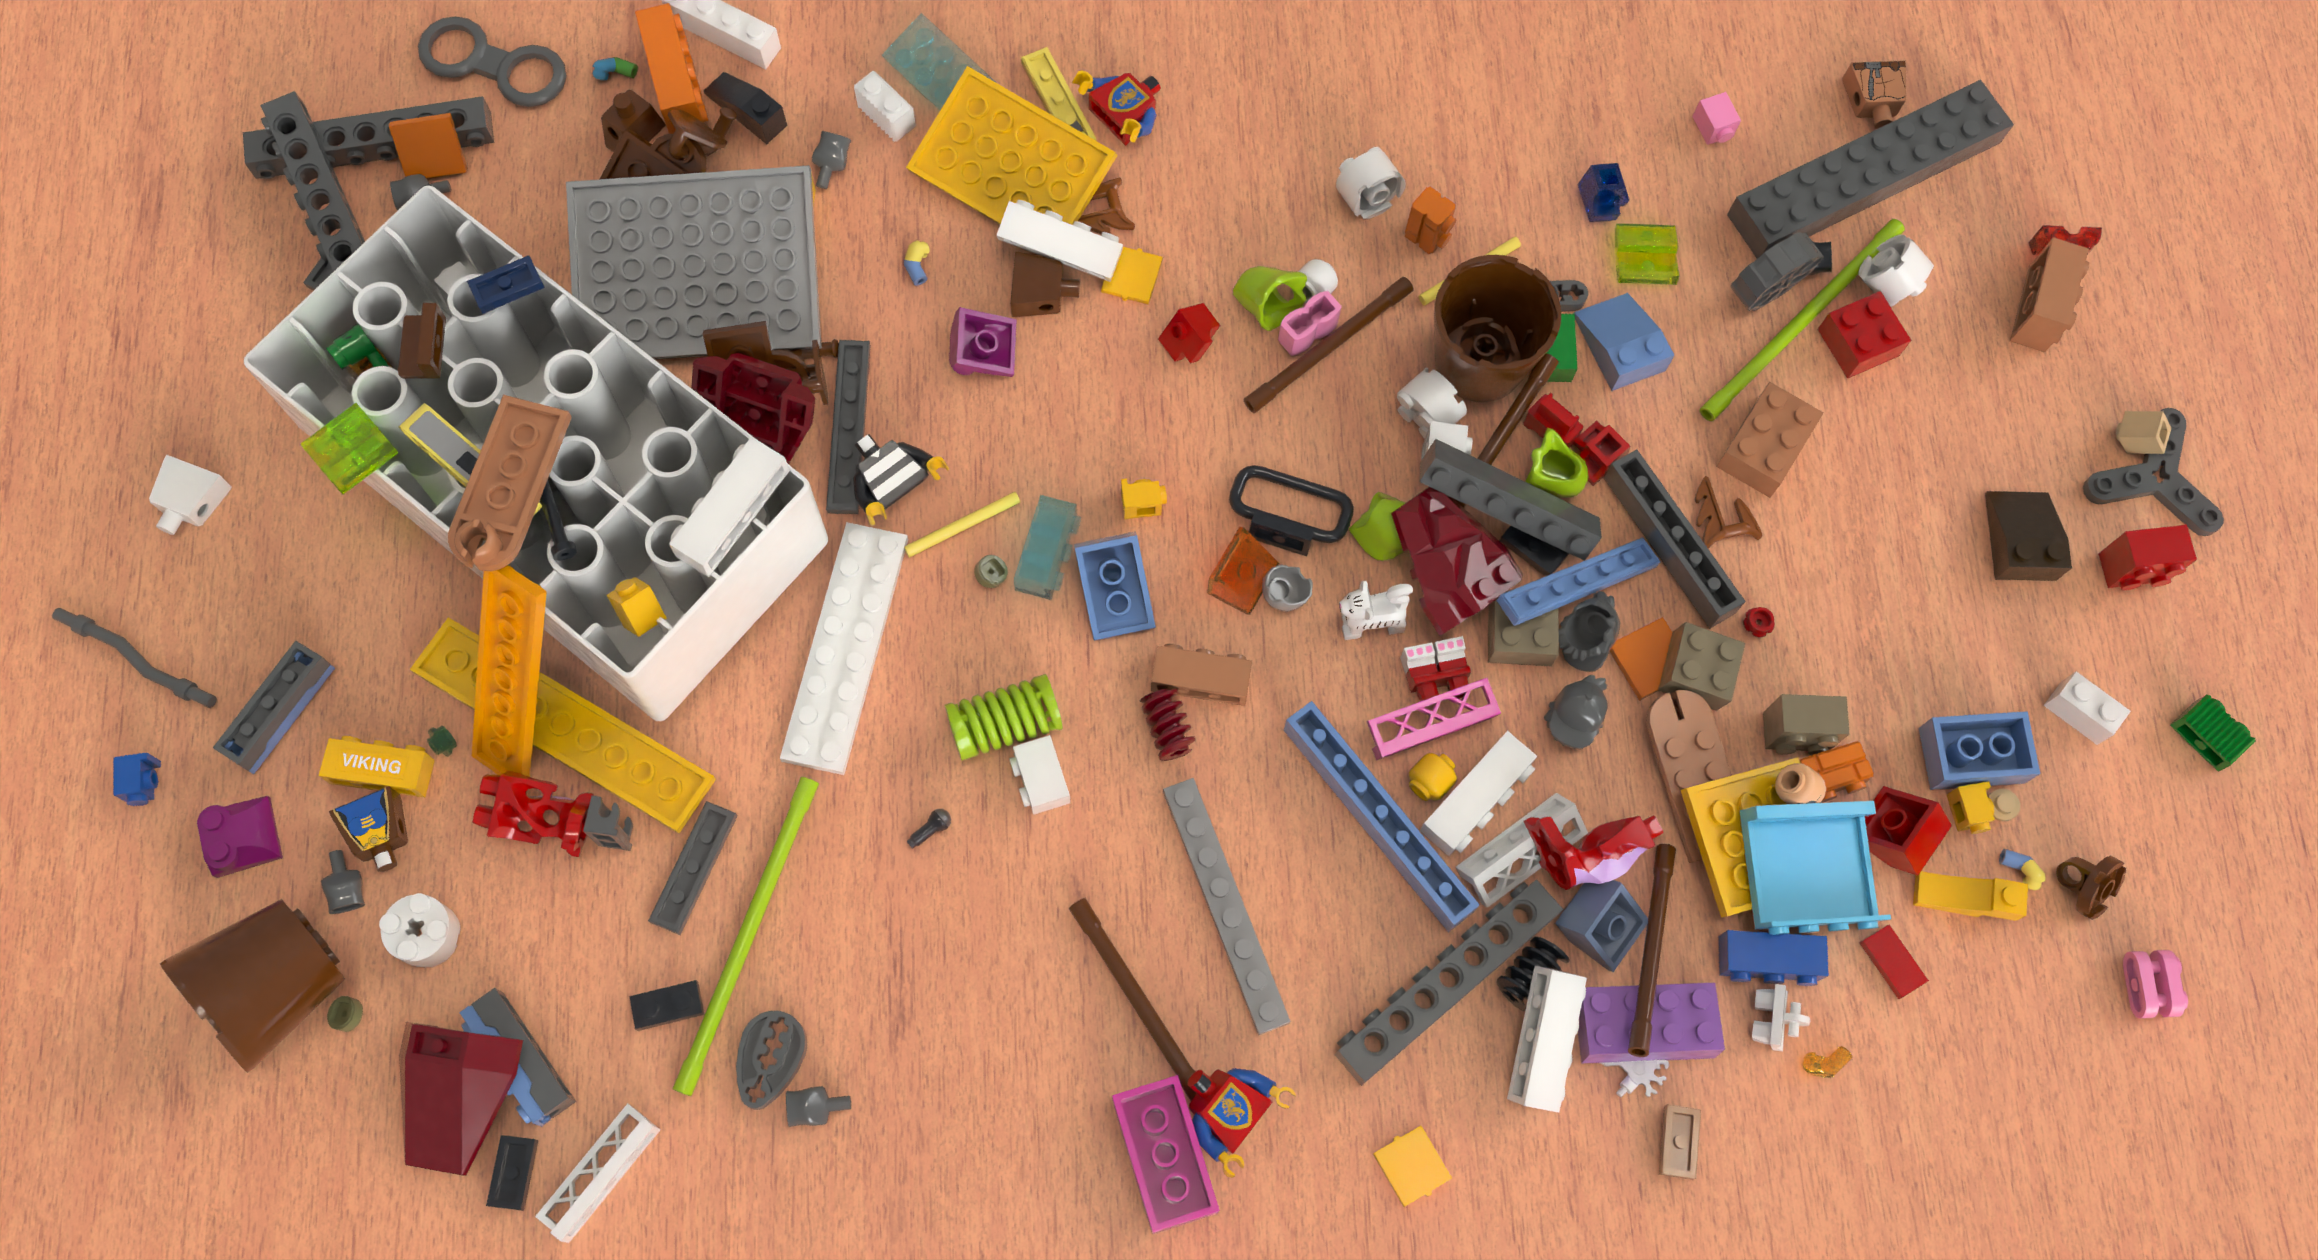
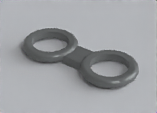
M457 16L442 18L430 24L422 33L418 43L419 59L430 72L441 77L455 78L465 76L474 71L478 75L497 81L498 89L503 96L520 106L533 107L551 101L563 89L567 77L564 62L551 49L544 46L528 45L519 47L512 52H507L488 45L487 36L480 25L468 18ZM460 30L474 37L475 46L473 52L460 63L444 64L433 59L431 48L433 42L441 34L447 31ZM536 58L551 64L554 74L551 82L544 89L534 93H523L512 88L510 85L509 77L511 71L520 62Z

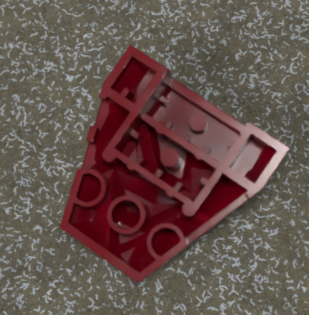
M740 353L731 354L727 360L717 356L701 357L694 360L691 389L759 442L784 456L787 464H790L791 459L813 424L816 398L808 387L802 385L800 375L794 371Z
M1428 487L1391 513L1402 549L1405 552H1410L1414 565V568L1410 570L1412 579L1419 580L1424 597L1419 599L1421 607L1439 636L1459 625L1468 617L1483 610L1499 598L1501 594L1507 592L1522 580L1523 573L1508 549L1452 497Z

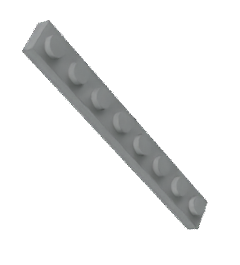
M1194 778L1164 788L1163 794L1258 1035L1290 1024L1291 1021Z

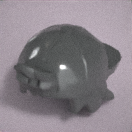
M1602 591L1594 593L1593 598L1579 603L1574 607L1572 613L1569 616H1565L1564 620L1560 623L1559 647L1563 648L1564 659L1572 667L1585 672H1595L1603 666L1610 649L1617 640L1620 629V620L1615 610L1613 596L1608 597Z
M1589 675L1581 681L1565 686L1555 701L1550 702L1549 707L1551 709L1544 716V720L1547 721L1546 726L1550 729L1554 740L1559 741L1563 746L1573 749H1583L1594 741L1595 736L1599 734L1600 728L1603 727L1608 709V703L1603 693L1607 688L1605 678L1595 679V675Z

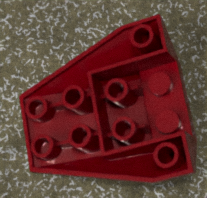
M406 1022L399 1053L405 1165L462 1176L467 1175L517 1075L523 1040Z

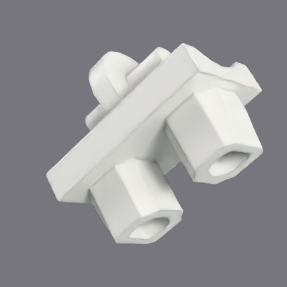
M1775 984V990H1756L1755 1009L1772 1011L1773 1016L1772 1023L1754 1021L1752 1039L1753 1041L1771 1045L1774 1051L1783 1052L1785 1024L1789 1025L1788 1036L1799 1037V1026H1809L1810 1017L1800 1014L1801 1003L1791 1002L1790 1013H1786L1788 991H1786V985Z

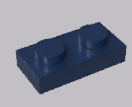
M530 255L467 281L482 314L545 288Z

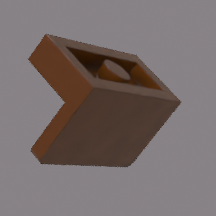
M423 303L422 315H406L404 317L398 375L402 379H440L446 317L437 303Z

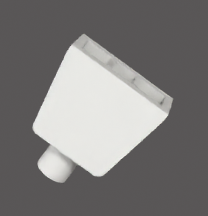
M166 455L149 497L150 503L163 513L156 527L165 533L174 535L182 521L195 526L203 525L231 490L232 486L219 474Z

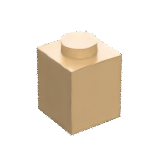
M2125 411L2122 423L2117 425L2116 438L2121 442L2126 453L2164 454L2171 426L2163 411Z

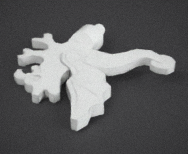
M1667 1060L1601 1063L1606 1067L1620 1066L1628 1074L1619 1084L1621 1088L1616 1092L1619 1097H1622L1626 1092L1631 1094L1640 1084L1645 1086V1095L1647 1097H1650L1651 1093L1657 1094V1091L1651 1087L1650 1081L1657 1082L1661 1086L1663 1085L1662 1081H1666V1077H1657L1654 1075V1070L1661 1069L1660 1064H1663L1665 1069L1669 1067Z

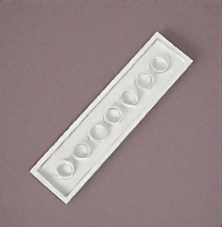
M846 522L781 752V762L841 775L845 774L905 554L904 547L908 543L907 535Z

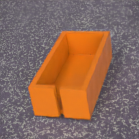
M670 3L635 11L658 103L669 134H674L676 130L668 117L670 110L685 111L703 123L709 121L679 13L673 15Z

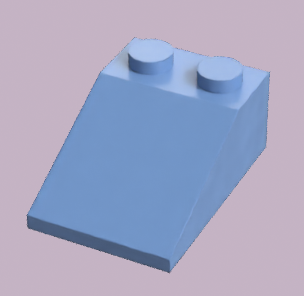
M1628 293L1573 313L1611 391L1665 372L1674 357V353L1662 330Z
M1136 532L1074 544L1094 640L1156 628Z

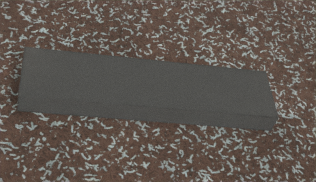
M706 801L648 920L651 924L681 935L738 816L736 813Z

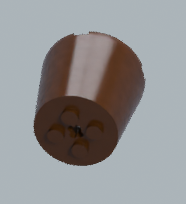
M1505 255L1475 257L1461 263L1448 274L1438 290L1434 305L1436 371L1457 390V396L1474 402L1499 400L1510 394L1548 352L1560 329L1561 305L1558 295L1547 277L1537 268L1533 270L1519 263L1517 258Z
M282 899L160 963L164 972L202 1020L206 1018L218 1032L216 1038L247 1073L254 1069L345 980L335 966L340 962L339 959L328 947L317 930L313 929L310 922L298 908L292 912Z

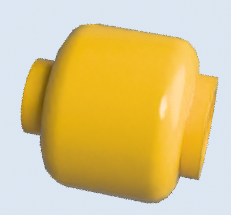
M1427 753L1410 769V782L1408 785L1424 801L1429 799L1433 801L1440 800L1457 782V776L1453 770L1456 765L1445 754L1438 756L1433 753Z

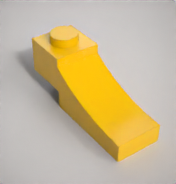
M1923 871L1918 876L1915 875L1913 905L1973 917L1986 915L2017 921L2027 915V883L2000 878L1958 877Z

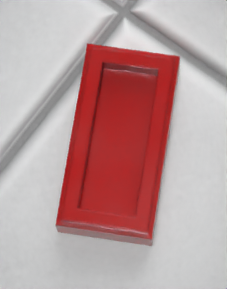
M1890 924L1859 942L1898 999L1903 998L1929 981Z

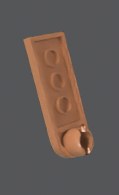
M507 395L502 396L448 532L449 547L462 564L473 568L475 564L481 571H495L504 568L517 557L572 416L569 411Z
M1678 690L1659 697L1651 704L1647 712L1646 725L1688 862L1693 863L1703 859L1681 790L1732 776L1709 704L1695 692ZM1674 705L1680 711V720H1678Z

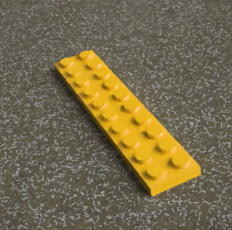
M448 617L410 670L474 710L479 635ZM539 672L533 746L679 834L716 781V778Z

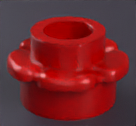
M1764 607L1749 609L1746 612V618L1743 620L1744 628L1746 631L1752 632V635L1755 637H1765L1766 633H1771L1774 629V616L1770 610ZM1756 620H1760L1761 625H1758Z

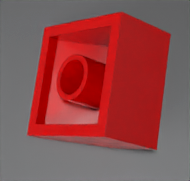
M1883 786L1873 800L1876 814L1865 816L1869 851L1890 867L1918 876L1952 825L1939 802Z

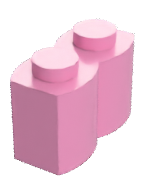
M1329 291L1314 295L1309 299L1304 308L1296 309L1285 316L1280 325L1278 341L1291 356L1305 352L1315 339L1329 335L1336 328L1342 306Z

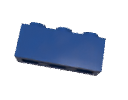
M1727 930L1718 936L1719 976H1730V980L1733 982H1749L1752 977L1763 978L1766 984H1782L1784 979L1797 980V985L1815 986L1818 985L1817 981L1829 976L1827 936L1800 934L1769 935L1767 932Z

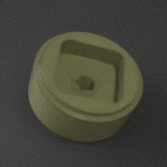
M987 555L976 564L974 574L982 586L996 588L1006 579L1008 570L1001 558L995 555Z
M348 996L337 998L328 1010V1024L331 1028L342 1032L353 1030L361 1021L363 1015L362 1004L359 1000Z

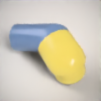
M918 240L908 246L903 262L916 286L925 283L928 279L920 263L922 258H926L930 252L929 245L924 241L920 242Z
M2007 849L2002 850L1999 864L2020 870L2026 875L2023 883H2027L2028 888L2031 890H2039L2046 877L2038 864L2030 856Z

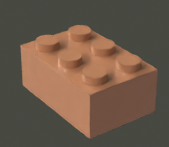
M2053 237L2030 264L2010 338L2011 342L2046 352L2053 343L2057 344L2066 329L2070 330L2073 327L2077 317V313L2073 312L2074 307L2079 302L2083 293V287L2080 286L2081 279L2086 275L2090 264L2086 261L2088 248Z
M1769 382L1716 467L1771 498L1781 485L1824 412Z

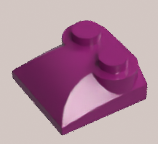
M959 307L955 312L950 333L949 362L952 369L961 375H970L978 372L1013 377L1017 319Z
M269 796L225 807L212 805L200 813L197 827L203 857L212 876L220 878L283 858L271 798Z

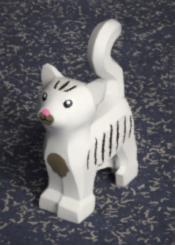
M1362 581L1359 589L1348 593L1339 602L1344 639H1358L1366 629L1388 627L1389 635L1404 633L1406 627V607L1410 600L1408 595L1413 592V587L1409 584H1398L1390 587L1386 592L1370 595L1367 581Z

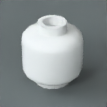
M1313 259L1308 261L1298 271L1307 276V282L1302 291L1307 299L1305 303L1320 292L1329 291L1331 294L1337 287L1338 278L1334 268L1323 260Z

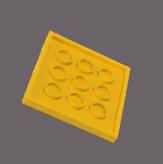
M1799 757L1681 790L1721 918L1752 909L1740 810L1754 806L1787 804L1776 793V779L1781 770L1786 766L1794 763L1801 764Z

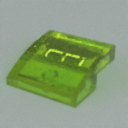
M1616 223L1615 257L1618 283L1677 285L1680 275L1676 257L1679 245L1675 225Z
M354 403L300 444L342 495L399 453L357 403Z

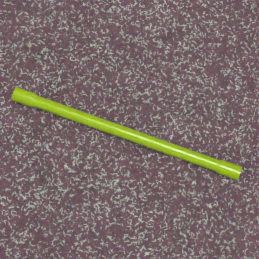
M1891 219L1846 267L1721 390L1717 391L1700 408L1701 415L1708 421H1714L1731 404L1732 400L1859 275L1860 266L1868 255L1873 259L1879 253L1877 249L1879 245L1894 236L1901 235L1905 231L1902 222L1897 219Z
M800 777L790 802V809L688 1057L682 1064L672 1090L688 1096H692L712 1040L804 815L809 810L819 783L812 779Z

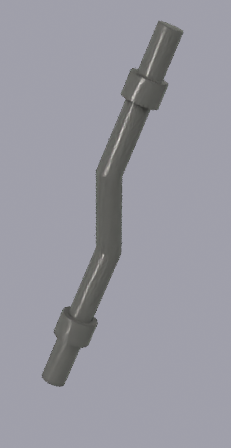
M62 608L54 610L52 614L54 620L71 627V631L83 637L91 636L116 648L144 678L172 690L175 696L186 701L193 700L208 708L215 705L216 696L199 689L197 684L185 678L177 679L152 667L124 637L96 625L93 619L84 615L77 616Z

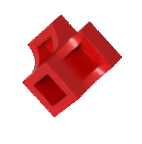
M1201 303L1179 309L1158 340L1174 361H1179L1186 357L1191 364L1201 359L1213 342L1211 338L1221 325L1206 305Z
M1597 420L1580 434L1573 443L1582 452L1579 456L1587 465L1588 482L1592 486L1605 476L1613 462L1628 455L1631 447L1610 425L1604 427Z

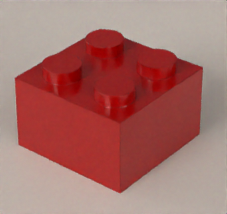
M1881 291L1829 312L1817 329L1847 379L1899 357L1912 341Z
M2187 524L2125 531L2098 553L2107 587H2121V590H2131L2140 587L2141 584L2151 583L2152 587L2167 585L2172 582L2171 579L2174 576L2186 572V568L2197 560Z

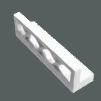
M1555 793L1456 866L1460 877L1473 885L1482 905L1488 908L1541 869L1539 864L1541 855L1535 854L1537 848L1523 822L1530 817L1540 819L1552 817L1560 832H1562L1563 826L1572 820L1575 829L1566 836H1563L1565 841L1572 845L1588 834L1575 803ZM1518 858H1523L1524 861L1521 869L1515 874L1510 873L1513 862ZM1493 877H1498L1496 888L1487 894L1483 884Z
M627 1103L535 1217L551 1229L550 1233L559 1241L569 1243L661 1129ZM631 1115L639 1124L626 1139H621V1125ZM615 1134L616 1140L609 1141L610 1138ZM616 1145V1152L604 1167L599 1168L598 1153L603 1147ZM592 1162L593 1169H586ZM593 1173L591 1183L580 1196H576L575 1181L580 1175ZM569 1190V1197L562 1198ZM570 1202L569 1210L558 1223L548 1216L558 1203Z

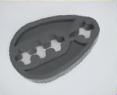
M782 1011L761 1013L747 1024L742 1033L736 1063L737 1084L742 1102L751 1109H764L778 1098L792 1082L806 1055L807 1036L805 1030L790 1014ZM781 1019H785L784 1024L788 1027V1031L781 1032L778 1037L783 1046L781 1049L775 1048L773 1051V1057L777 1060V1063L769 1065L766 1070L760 1058L761 1056H768L770 1048L766 1045L767 1039L773 1040L775 1038L776 1032L771 1026L773 1023L779 1024ZM763 1076L761 1090L765 1092L764 1098H757L756 1102L752 1103L753 1097L748 1094L750 1088L756 1089Z

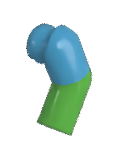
M617 57L600 59L593 64L594 70L592 75L594 78L603 81L608 79L609 72H616L634 78L638 72V65Z

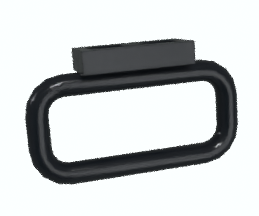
M1256 465L1247 466L1239 471L1229 495V502L1234 512L1246 519L1252 520L1248 538L1304 556L1308 555L1312 539L1323 543H1334L1344 538L1354 512L1351 499L1339 490ZM1256 477L1338 503L1342 510L1336 528L1331 531H1325L1245 505L1241 497L1247 481L1250 478Z

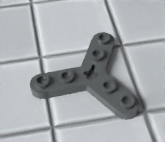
M2174 408L2161 410L2171 426L2164 454H2144L2142 464L2100 471L2092 474L2084 482V495L2095 504H2107L2153 495L2185 525L2187 524L2189 529L2200 536L2212 535L2222 527L2224 522L2223 514L2219 508L2178 472L2186 431V419L2180 411ZM2160 465H2161V466H2163V467L2160 468L2159 473H2160V478H2162V479H2164V480L2159 483V482H2157V477L2154 476L2153 474H2154L2156 471H2158V469H2159V467H2160Z

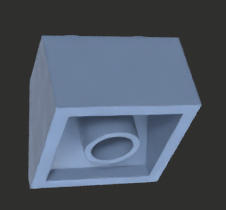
M1612 880L1602 884L1584 883L1555 924L1573 945L1607 970L1614 972L1646 927L1648 918L1621 882Z

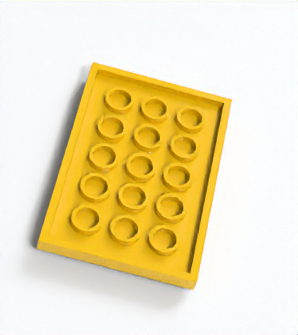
M967 66L906 168L998 224L1002 222L1009 201L1017 203L1019 199L1034 205V211L1045 214L1046 210L1055 212L1063 216V222L1073 225L1074 221H1078L1118 155L1115 151Z

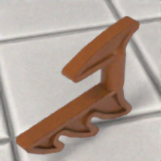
M1120 177L1101 183L1091 199L1096 200L1107 197L1110 209L1082 215L1078 222L1090 226L1091 231L1100 234L1102 232L1111 233L1110 228L1104 224L1120 230L1135 229V224L1126 217L1122 210L1117 192L1118 187L1122 185Z
M1705 476L1697 489L1695 502L1699 503L1702 498H1705L1698 514L1696 525L1700 527L1707 518L1710 519L1703 535V542L1709 549L1715 542L1724 538L1749 534L1756 540L1761 539L1762 532L1756 519L1740 498H1737L1734 502L1740 523L1725 526L1709 477Z

